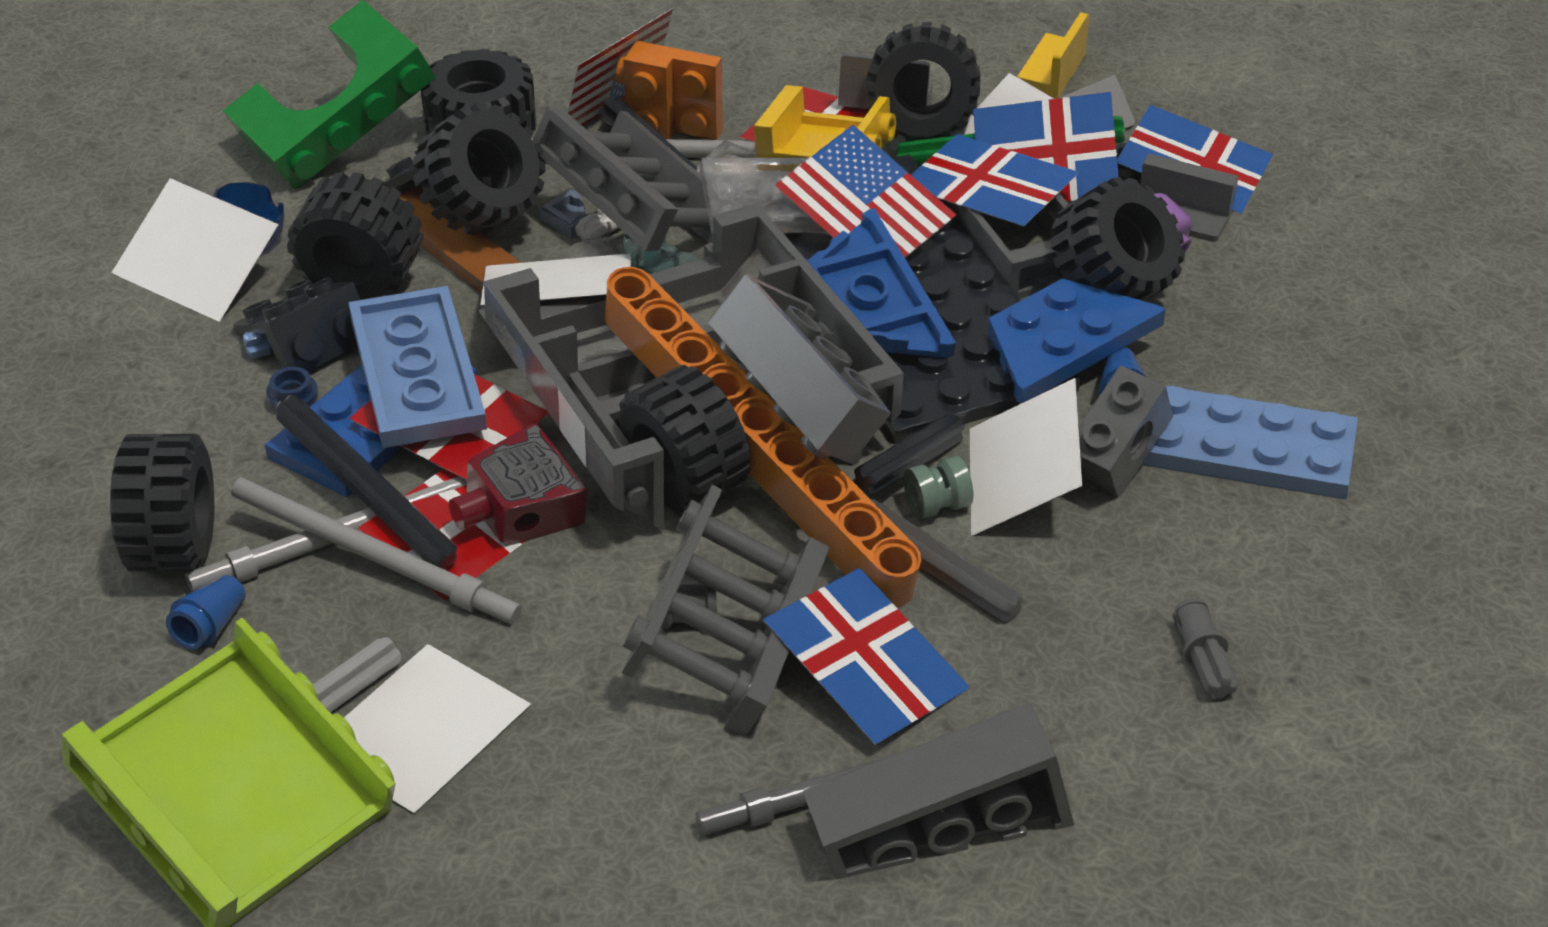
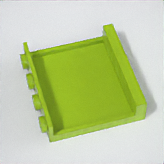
M243 618L235 622L233 642L95 732H92L82 720L62 733V757L65 767L205 927H230L391 810L396 783L389 766L382 758L377 755L370 756L356 741L355 733L347 720L338 713L332 715L318 700L317 692L310 680L300 672L294 674L280 659L279 651L272 639L262 631L256 633Z

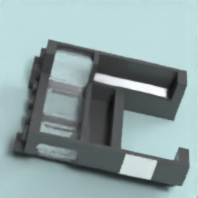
M758 204L714 215L713 242L704 245L703 259L649 274L718 345L722 339L708 322L745 274L810 303L817 312L812 319L817 324L820 321L829 328L834 335L830 342L845 351L853 361L849 368L865 377L891 412L886 420L892 424L901 414L904 376L902 370ZM531 268L483 281L485 308L478 311L612 505L623 512L624 508H627L650 519L655 527L664 530V450L654 437L630 444L621 432L619 422V404L624 395L652 381L656 377L607 326L605 322L606 294L570 297L540 306L539 278ZM735 361L747 374L749 370L745 365ZM862 451L858 454L854 461L850 463L852 466L855 465L861 459Z

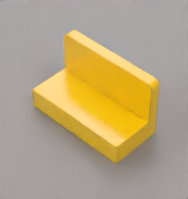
M1080 12L1065 37L1045 33L1017 77L1054 99L1059 98L1086 55L1089 14Z

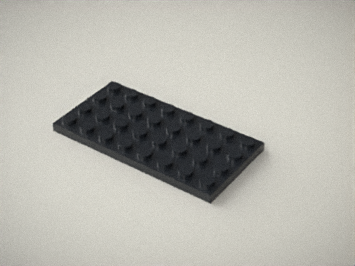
M910 154L891 157L910 175L919 168ZM777 187L766 188L759 192L739 196V205L741 207L758 204L806 260L810 259L818 251L825 250L830 246L833 237ZM939 199V200H940L941 202H943L949 209H951V208L948 206V204L945 202V200ZM955 216L905 257L954 338L956 346L954 356L948 358L886 352L904 373L901 414L892 424L886 420L882 426L894 444L906 439L946 414H952L956 421L962 420L964 424L999 415L1020 405L1014 396L1015 384L1010 373L1005 374L1000 363V352L994 349L988 335V324L991 316L1021 300L958 217ZM767 233L765 251L773 263L778 265L791 261L790 257L772 236ZM1075 374L1074 376L1066 379L1065 381L1050 388L1049 390L1075 378L1076 392H1078L1080 378L1077 376V374Z

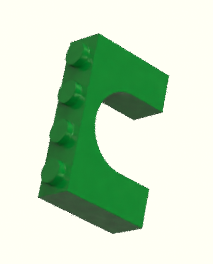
M364 0L360 1L328 27L346 56L357 65L351 82L337 97L316 108L293 110L282 106L257 83L223 110L241 138L293 189L305 184L436 78L419 48Z

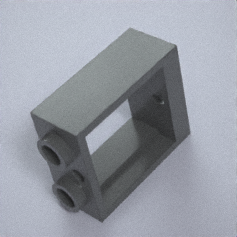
M1058 193L1025 226L1037 223L1051 239L1056 236L1052 231L1054 221L1059 219V212L1069 204ZM960 205L959 220L1019 299L1031 296L1064 277L1061 268H1057L1053 258L1057 257V253L1051 249V240L1010 251L997 234L1025 226Z

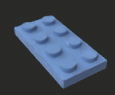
M448 286L348 302L350 318L382 448L487 430L485 410Z
M1166 386L1173 418L1142 465L1346 499L1358 417L1292 407L1281 403H1267L1237 398L1231 395L1188 390L1177 386Z

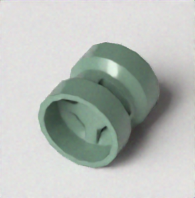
M958 455L940 460L936 467L928 468L923 464L907 468L904 471L905 495L909 506L918 520L936 516L941 508L948 507L952 510L969 507L973 503L974 492L971 476L965 462Z

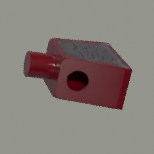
M534 423L470 459L467 463L466 493L449 500V511L459 529L462 530L485 521L499 542L509 545L553 534L585 523L588 489L538 424Z

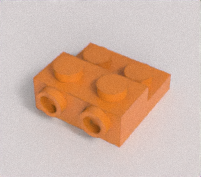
M636 41L627 55L620 58L616 68V81L619 84H624L625 94L621 97V100L665 139H671L673 134L678 132L712 140L719 138L723 132L722 57Z

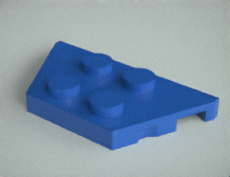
M875 208L863 213L861 223L850 233L842 231L831 240L830 246L827 249L818 251L807 260L885 352L942 358L954 356L956 346L954 338Z
M1062 278L991 316L988 324V335L994 349L1000 352V363L1005 374L1010 373L1015 384L1014 396L1016 401L1022 404L1163 326L1165 309L1159 305Z

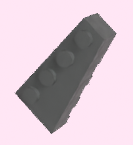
M745 274L708 322L722 339L719 343L720 348L729 357L745 365L749 370L745 375L748 381L776 401L773 405L774 411L783 420L802 431L804 435L801 438V442L809 451L825 460L831 455L852 463L891 412L865 377L849 368L853 361L845 351L830 342L834 335L829 328L820 321L817 324L812 319L817 312L810 303Z
M1031 702L1012 710L1001 711L989 719L958 731L942 734L935 740L899 754L885 756L878 762L842 776L831 777L819 785L802 791L836 880L912 863L916 860L918 851L928 848L934 852L947 855L968 850V843L971 839L1000 833L1004 842L1026 837L1027 830L1025 827L1051 821L1055 830L1075 825L1056 754Z

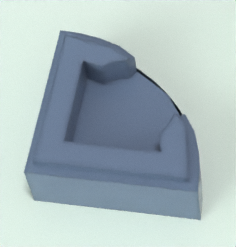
M573 188L538 208L539 220L570 239L577 235L575 226L579 223L580 219L586 216L582 196Z

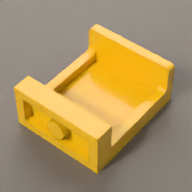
M786 85L754 125L757 167L793 171L851 125L858 128L883 150L887 142L893 140L896 131L895 114L890 113L889 97L879 96L864 118L805 112L803 87Z

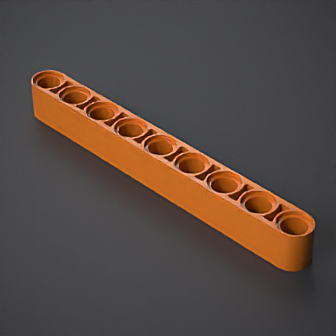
M622 267L613 271L607 279L605 322L610 330L656 378L679 365L693 366L699 369L702 374L710 377L732 404L745 431L751 456L749 459L751 465L749 475L809 538L812 537L829 546L828 558L845 575L860 568L897 608L906 605L913 597L921 564V554L916 545L829 457L826 460L819 458L801 442V438L804 435L802 431L783 420L774 411L773 405L775 402L748 381L745 376L746 372L720 348L648 273L636 267Z

